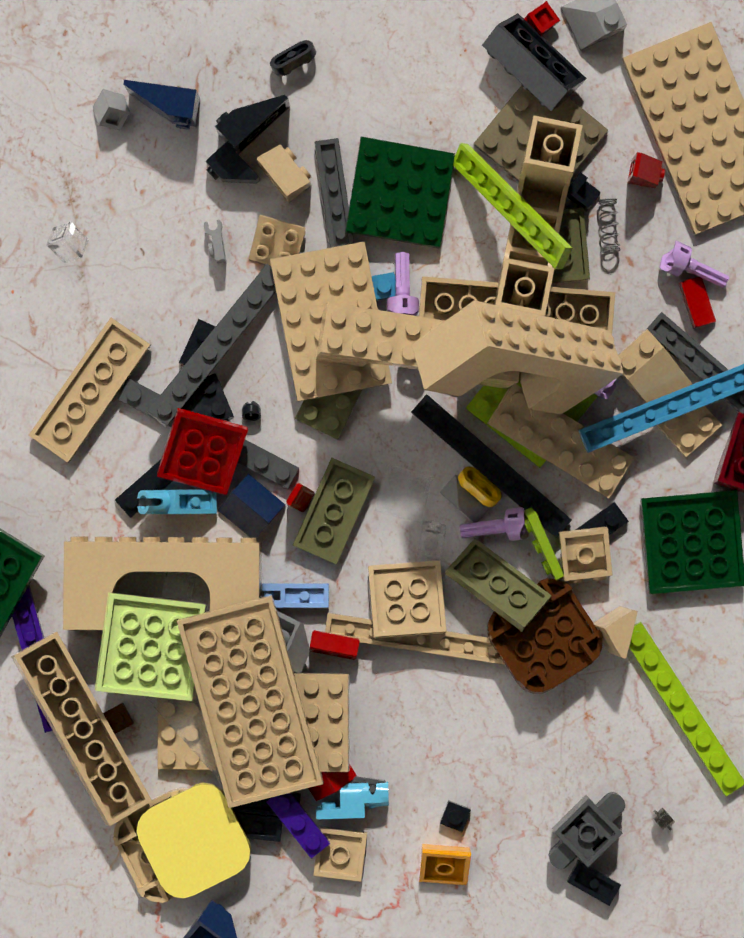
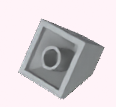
M574 0L561 6L580 50L624 31L627 26L616 0Z
M277 610L293 671L301 673L310 653L304 624Z

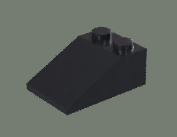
M281 95L234 109L229 114L224 112L216 120L218 123L215 126L217 133L239 155L290 108L289 99L286 95Z

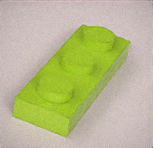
M532 507L524 510L526 518L524 519V526L527 532H532L535 538L532 541L537 554L541 553L544 558L541 564L547 575L551 574L555 580L564 577L537 513Z

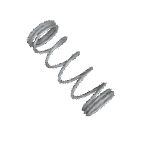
M600 199L598 201V204L601 205L599 209L603 212L610 213L602 216L600 218V221L605 223H612L611 225H607L601 228L600 231L606 234H615L605 237L601 240V242L604 244L612 245L603 247L602 252H619L621 251L620 247H618L620 246V244L603 242V240L610 237L618 236L620 234L602 231V229L618 225L619 223L601 220L606 216L618 213L617 211H607L601 209V207L606 205L617 204V199Z

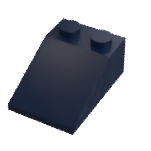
M124 80L123 85L131 96L172 124H176V128L189 130L190 126H197L200 97L196 89Z

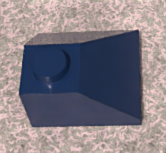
M211 900L183 938H237L232 915L222 905Z

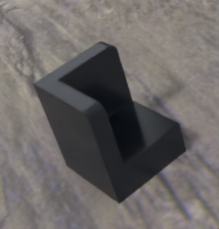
M580 172L569 186L566 197L579 207H584V210L587 212L600 195V191L586 181L588 177Z

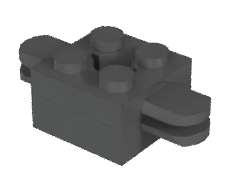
M609 792L595 804L585 795L552 828L553 832L560 838L548 854L552 865L558 869H564L578 857L589 867L623 834L613 823L625 809L623 798L615 792Z

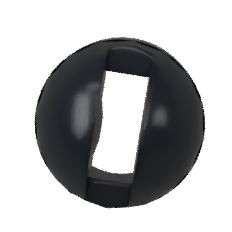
M255 401L251 403L246 402L242 407V418L246 421L260 419V405Z

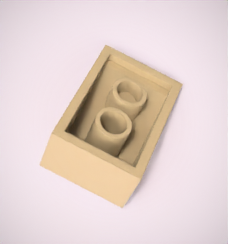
M648 329L618 354L624 373L620 377L644 403L692 385L670 354Z

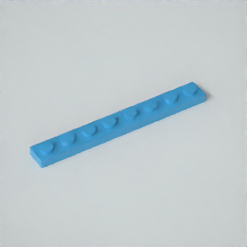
M744 364L578 430L586 452L589 453L743 391Z

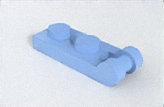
M262 583L264 597L273 595L274 599V591H280V600H274L276 608H329V583Z

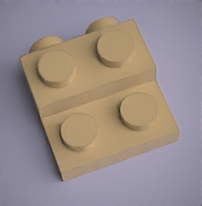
M607 527L559 532L561 567L564 581L575 584L581 583L583 579L587 578L601 581L607 579V576H613Z

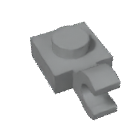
M217 220V228L215 230H210L208 222H204L205 232L212 236V243L208 244L210 257H215L217 263L226 262L222 238L223 227L220 220Z

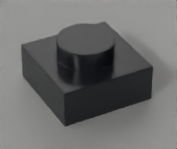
M448 800L440 824L463 832L471 809Z

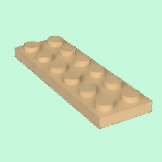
M111 317L34 426L29 436L69 463L151 345Z
M517 384L509 387L487 423L607 498L611 497L634 457L613 444L587 453L578 430L585 428L584 426L565 414L528 409L523 389Z

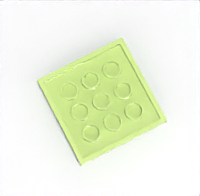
M108 592L95 690L192 701L194 681L177 620L204 613L205 604Z

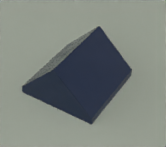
M248 474L230 493L218 511L250 538H258L285 504Z

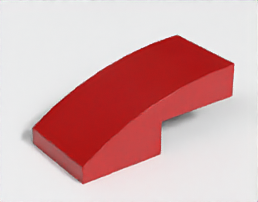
M547 1L528 13L524 18L540 35L545 34L561 21Z

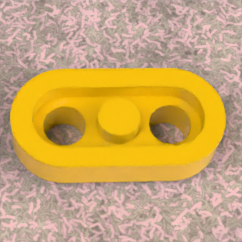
M467 466L459 473L458 481L461 487L473 495L482 505L494 507L501 500L500 490L477 469Z

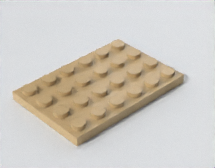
M365 242L270 259L297 402L392 384L389 365L366 364L362 367L316 359L322 314L328 302L378 310Z

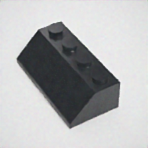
M518 13L499 23L482 44L489 56L497 59L504 66L508 74L517 78L521 82L522 87L531 92L539 99V103L550 111L559 107L587 79Z

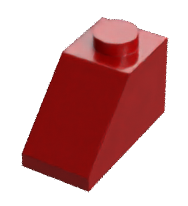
M637 152L631 160L627 183L656 188L658 183H662L664 179L665 169L661 168L663 161Z

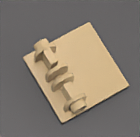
M259 215L249 259L271 266L270 259L299 254L306 234V228Z

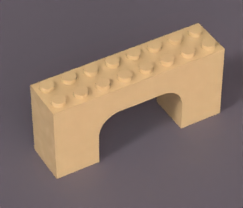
M533 116L517 193L559 234L583 125ZM511 224L494 305L545 316L554 268Z
M475 300L412 345L424 390L462 396L495 374L507 371H520L519 379L528 409L555 414H563L624 374L621 359L614 345V338L609 330Z
M328 302L322 314L316 359L362 367L366 364H383L419 370L412 345L445 322V320ZM520 371L498 373L485 379L478 385L506 389L518 383Z
M88 536L70 537V541L64 542L63 630H103L108 592L118 594L122 580L132 572L194 573L200 576L209 588L210 611L259 599L262 595V542H256L257 538H241V542H232V537H218L216 542H208V537H194L192 542H184V537H168V542H160V537H143V542H136V537H119V541H112V537H95V541H88Z

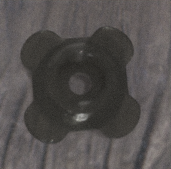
M663 807L658 812L654 810L653 812L657 816L653 819L662 829L667 827L671 831V826L675 823Z

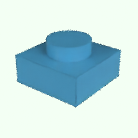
M394 272L371 276L376 300L396 296Z

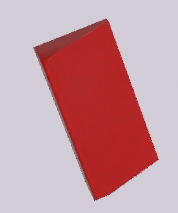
M696 277L678 283L693 329L716 322L703 279Z
M314 630L309 649L310 652L355 660L360 640L358 638Z

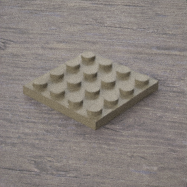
M521 85L473 145L519 182L533 116L583 125L574 172L608 132V129L569 97L559 107L550 111L539 103V99Z

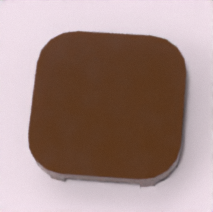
M548 578L539 581L537 585L552 596L523 631H520L495 611L487 623V635L494 649L517 684L523 690L532 694H543L554 689L590 666L599 657L602 650V633L600 629L596 628L572 591L573 588L567 582Z

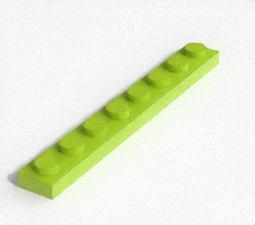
M460 143L454 157L453 166L555 269H563L573 248L469 144Z
M642 622L636 623L629 649L723 794L728 796L744 785V779Z

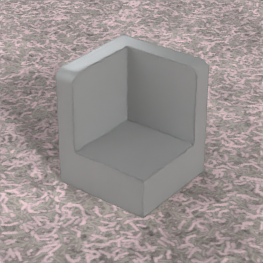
M102 89L93 105L98 125L119 131L130 114L124 95Z

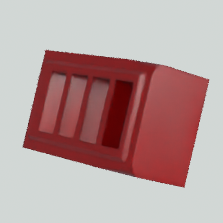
M297 483L286 504L300 512H304L315 493L301 483Z

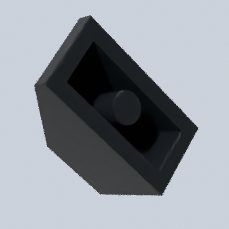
M227 142L205 161L209 166L206 171L215 180L220 178L222 182L257 184L260 181L259 176Z

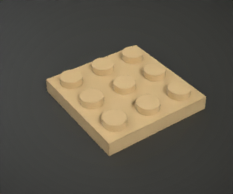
M440 561L368 566L374 638L443 634L447 632Z

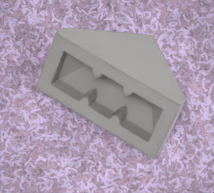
M456 474L440 491L444 497L474 523L478 522L490 508L482 505L473 495L463 489Z

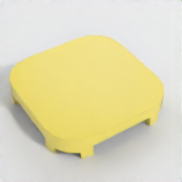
M204 782L195 784L193 787L153 807L151 806L142 814L138 821L137 836L160 885L166 893L173 897L187 898L194 896L238 874L245 868L250 859V841L233 808H228L224 790L214 784Z

